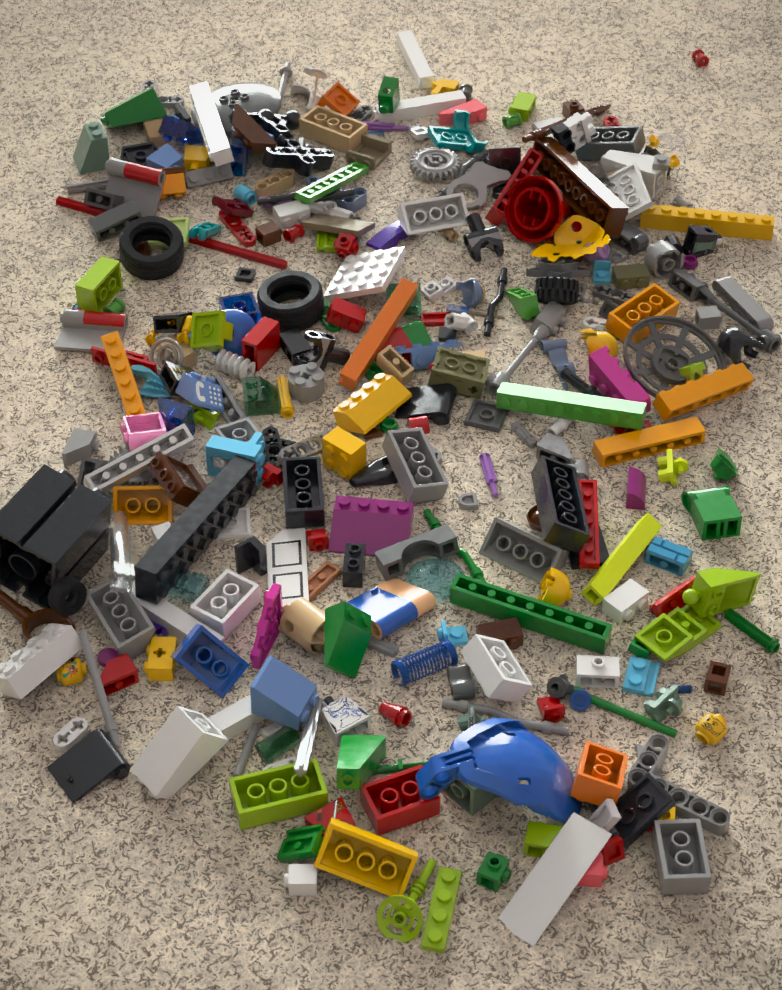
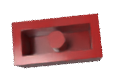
M334 297L328 307L326 322L353 333H359L365 323L367 309Z

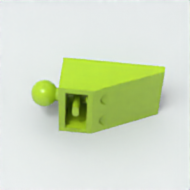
M723 568L697 571L692 589L685 590L682 599L685 604L691 606L700 618L726 612L729 608L733 610L751 604L760 574L759 572Z

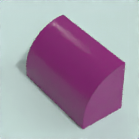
M629 467L626 508L645 510L646 476L642 471L634 467Z

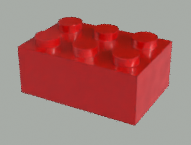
M422 764L366 783L360 788V803L378 836L440 814L439 795L432 799H423L419 794L415 777L417 772L423 767Z

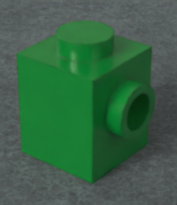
M488 851L477 871L476 884L498 893L502 883H507L510 879L512 872L509 869L510 859L505 858L501 854Z

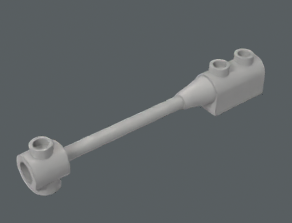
M549 302L540 312L530 330L535 332L530 342L504 373L494 374L491 372L486 379L485 385L490 395L497 396V391L502 382L511 383L509 377L536 344L550 335L555 336L560 329L558 325L562 327L568 319L563 306L557 302Z

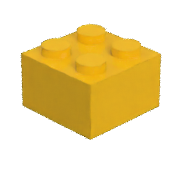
M338 426L322 438L323 464L328 470L332 469L340 477L350 480L355 473L366 466V443Z

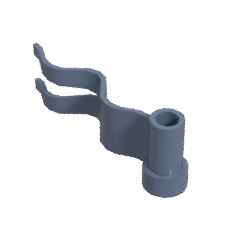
M566 339L540 341V349L544 351L542 352L543 355H549L552 366L557 368L560 382L566 381L560 377V373L565 366L576 374L574 363L569 362L565 351L567 349ZM566 382L561 383L564 389H568Z

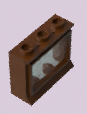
M161 451L148 464L169 499L186 508L207 487L193 464L187 465L168 455H163Z

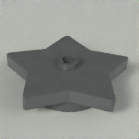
M548 258L539 259L538 263H535L534 268L526 269V276L589 277L591 276V269L578 267V260L558 258L552 262Z

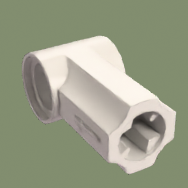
M451 312L446 314L444 318L447 328L464 331L466 334L473 330L476 331L478 328V323L467 313L457 314Z

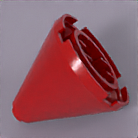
M537 175L525 176L516 181L507 193L509 195L507 205L504 204V217L509 230L516 238L530 243H538L549 239L555 234L570 213V208L556 184L546 177Z

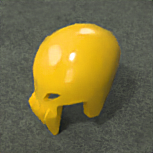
M591 328L579 331V333L584 334L580 339L586 340L589 350L587 355L607 346L610 350L608 352L610 356H616L617 358L618 343L610 333L594 331Z

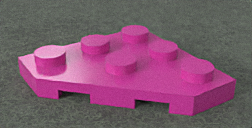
M273 583L270 590L265 592L264 605L257 624V634L254 646L250 652L252 668L261 669L280 633L278 626L283 615L282 589L280 584Z

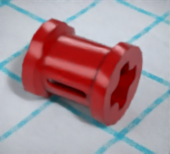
M697 49L692 53V60L697 62L698 67H704L709 64V58L704 55L703 50Z
M299 223L294 224L291 229L283 231L284 239L290 243H293L296 238L305 235L303 226Z

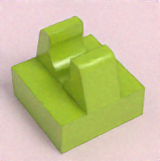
M699 362L680 368L679 371L681 376L684 375L687 381L695 380L694 375L697 380L703 376V370L706 367L704 362Z

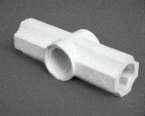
M334 201L307 204L310 212L314 214H326L351 219L354 217L352 211L337 207Z

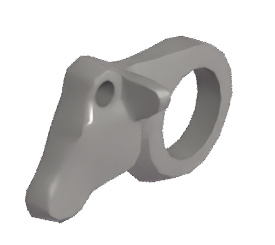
M480 161L475 162L470 171L449 184L446 195L454 194L459 189L466 188L476 193L477 199L474 202L466 203L467 210L472 211L485 203L488 188L496 184L507 183L511 174L507 170L498 169Z

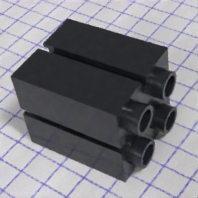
M45 464L0 510V584L15 593L24 585L25 591L22 593V597L44 609H52L48 603V594L52 585L64 576H70L81 581L108 550L110 531L108 526L111 519L112 500L109 499L104 491L98 488L90 489L82 484L76 488V480L69 472L65 470L56 471Z

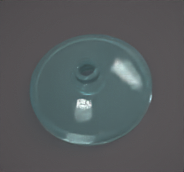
M428 557L417 561L408 569L406 583L432 593L435 596L436 602H444L450 600V586L457 573L463 575L465 573L452 560Z

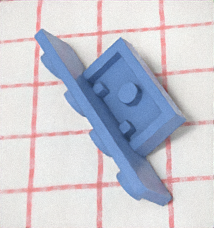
M456 339L446 340V344H439V341L429 342V346H422V343L412 344V348H405V345L394 346L399 354L410 353L411 367H414V370L429 368L435 359L438 346L443 348L460 347L462 343L456 342Z

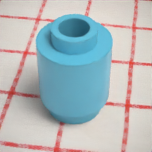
M240 184L234 189V198H240L249 206L256 202L257 195L244 184Z

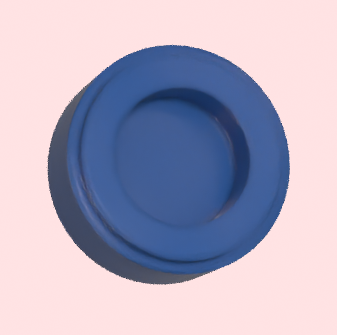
M584 689L575 690L570 695V705L577 711L586 710L591 704L589 692Z

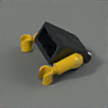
M174 312L153 316L154 327L151 330L152 333L145 337L148 346L150 344L153 346L157 342L155 336H158L160 333H180L177 335L180 345L183 342L188 345L190 343L188 334L191 332L193 312Z

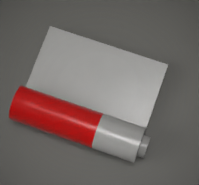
M114 158L107 160L105 169L110 176L106 192L123 196V203L133 200L144 217L156 216L166 178L165 171Z
M65 309L60 314V322L63 323V328L54 349L91 352L92 346L105 349L101 336L118 331L121 340H123L128 326V315Z

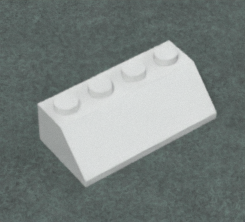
M463 192L400 203L396 209L400 225L408 236L468 225L466 217L469 214Z

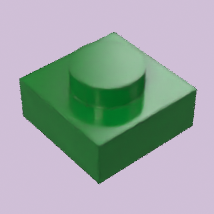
M635 638L628 647V651L644 659H647L651 653L648 648Z

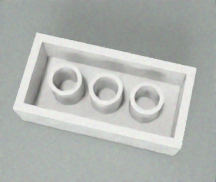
M48 624L43 628V632L39 636L29 639L27 645L22 650L15 651L10 656L11 659L6 663H1V693L7 697L22 699L83 647L80 637L72 625Z

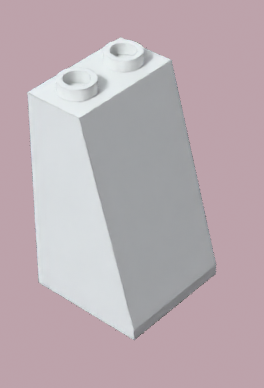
M609 150L601 158L602 168L599 177L636 162L652 200L666 184L667 171L652 169L654 156Z
M177 706L131 767V770L136 775V780L149 789L148 793L155 799H169L228 742V739L203 713Z

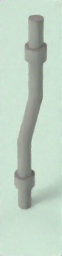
M444 698L442 700V707L457 709L458 712L467 713L468 708L475 707L476 713L492 715L496 718L518 720L527 729L542 731L543 734L551 735V733L568 736L569 727L555 725L550 721H544L543 723L520 719L495 707L469 703L468 700L460 699V701Z

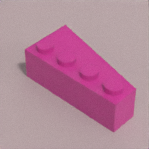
M607 346L588 354V378L591 385L598 387L600 392L609 398L647 403L646 413L651 411V397L637 381L633 382L627 369L622 370L616 356L611 357L608 353L610 350Z

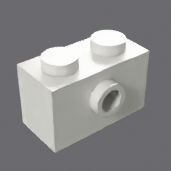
M577 655L575 666L576 686L618 688L620 679L619 657Z

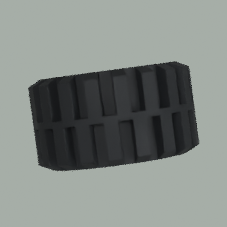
M540 277L536 279L535 294H537L538 303L548 304L549 302H557L560 305H574L578 303L579 281L566 277Z

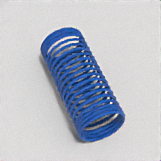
M448 639L436 643V645L426 647V649L416 651V653L392 661L391 671L395 679L400 678L398 668L402 677V683L399 686L403 687L410 684V682L413 683V681L420 678L423 679V677L430 674L433 675L436 671L439 672L446 669V658L448 666L457 665V651Z

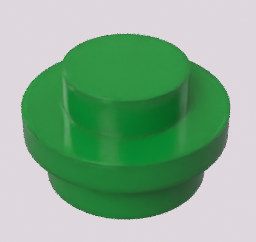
M385 418L380 425V430L385 434L389 430L399 429V425L394 418Z

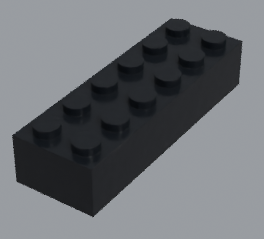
M541 455L531 471L543 541L562 547L567 551L580 553L590 537L576 469Z

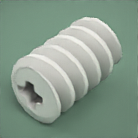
M225 349L220 350L215 363L218 371H223V373L234 376L242 381L250 379L256 368L254 361L251 362L250 359H244L243 356H238V354H233L230 351L227 352Z

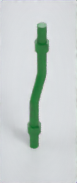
M430 509L424 510L423 513L428 520L431 530L442 526ZM458 546L459 552L456 554L463 558L470 570L471 577L486 582L482 570L475 565L469 553Z

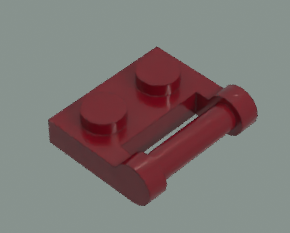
M214 196L211 200L213 206H218L229 217L239 216L244 218L252 217L254 211L240 198L221 199Z

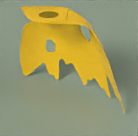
M573 215L555 232L554 242L556 246L546 243L536 248L531 253V256L548 257V260L552 262L561 256H571L577 259L584 254L596 253L597 247H603L610 242V237L607 234L603 238L605 231L596 222L580 215ZM578 221L581 223L582 229L579 232L572 230L573 222ZM594 242L593 244H590V246L588 247L584 246L588 243Z

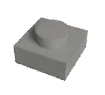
M654 155L652 169L668 171L670 157Z

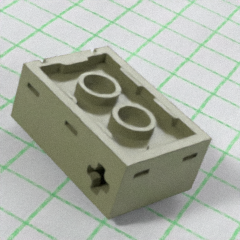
M438 346L435 359L429 366L431 374L428 385L450 383L457 388V393L481 399L490 359Z

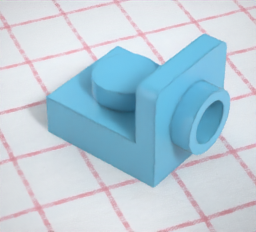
M594 260V285H610L611 261Z
M441 620V628H437L438 641L448 639L454 646H463L468 643L465 626L446 627L445 620Z

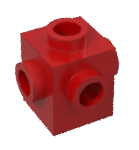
M340 233L334 241V249L338 257L346 258L348 255H356L360 248L356 237L350 233Z

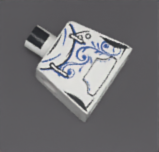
M328 696L322 701L324 707L321 710L322 722L336 746L341 744L342 734L358 735L371 728L370 714L349 697H343L335 701L332 696Z

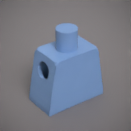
M166 143L146 158V166L155 169L183 166V158Z

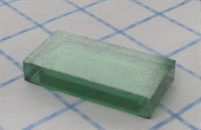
M284 726L254 746L262 761L267 765L300 744L301 739L296 729Z

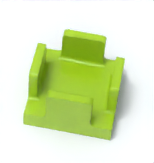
M225 311L192 313L190 348L217 352L224 349V340L232 341L233 324L226 321Z

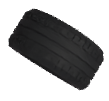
M145 216L135 219L126 225L119 237L121 262L125 269L137 278L145 280L164 279L174 274L183 263L184 241L182 232L173 222L163 217ZM146 241H160L169 247L166 252L156 256H145L135 250L137 245Z
M291 270L274 274L262 283L257 292L261 319L265 316L279 321L280 332L299 328L300 331L306 330L315 325L325 311L322 285L319 280L307 272ZM289 299H302L293 304H280L282 301Z

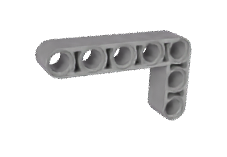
M662 734L652 735L629 771L627 789L629 790L635 784L633 781L640 780L649 772L674 800L683 802L676 803L673 806L676 807V816L682 819H700L702 829L715 835L726 834L730 824V814L726 809L656 776L667 758L669 743L668 739ZM699 810V811H702L703 813L698 814V813H696V812H694V811ZM716 820H720V821H722V822H724V823H723V824H718V823H716L715 821H716Z

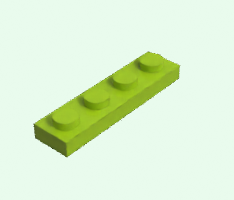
M439 866L421 949L439 953L445 952L462 870Z

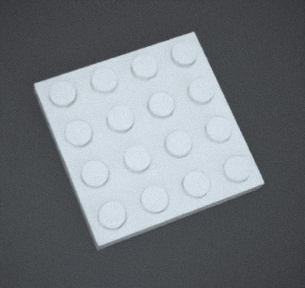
M636 162L600 180L603 185L629 208L625 221L654 206Z
M393 247L370 253L364 252L359 255H348L323 295L324 299L332 301L334 297L344 299L385 292L407 253L405 247Z

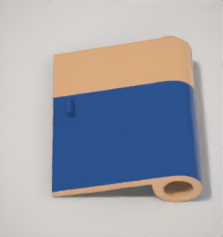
M392 578L347 603L371 615V635L375 639L380 640L434 609L436 599L427 590Z

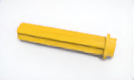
M280 375L276 379L281 404L280 414L282 417L289 419L294 415L295 410L291 404L287 377Z

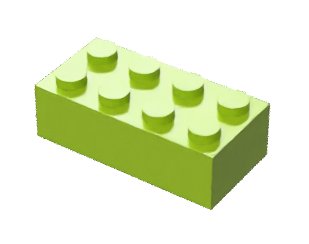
M310 759L308 771L303 776H298V773L294 772L295 763L229 778L230 795L240 830L309 814L327 805L328 792L317 759Z

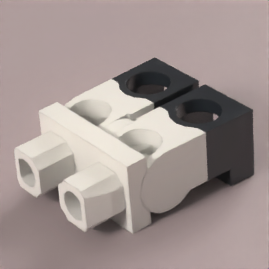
M576 112L560 125H552L550 128L553 138L570 154L584 146L586 142L592 141L591 136L596 133V129L592 124L587 126L588 123L593 121L592 115L588 112L582 115Z

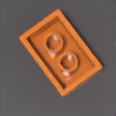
M586 740L577 765L570 796L578 801L588 802L598 807L607 798L613 799L616 805L622 790L628 755Z

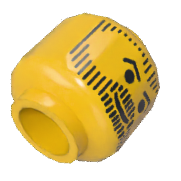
M705 714L695 725V736L707 746L709 744H718L728 732L725 718L720 714Z

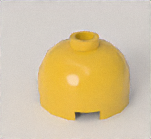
M552 567L550 571L547 570L539 586L542 596H537V600L561 607L565 601L569 602L573 590H570L571 583L566 574Z

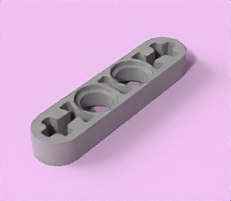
M326 430L281 449L277 455L278 463L282 466V458H287L290 455L291 457H309L323 453L322 438L332 430ZM311 442L318 444L319 448H314ZM301 448L305 454L298 453L296 449Z

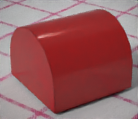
M426 415L407 419L409 429L422 427L425 434L430 433L429 421Z

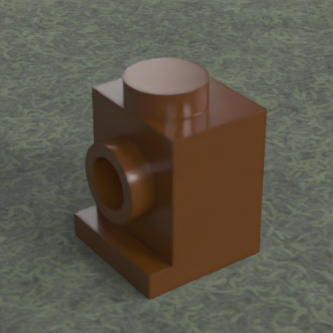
M710 661L703 691L724 696L731 665Z

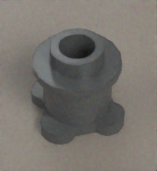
M566 674L553 677L547 683L548 694L560 700L575 690L574 685L569 682Z

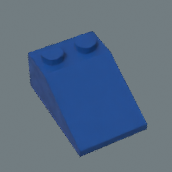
M197 623L170 656L222 698H224L249 666L245 660L205 627Z

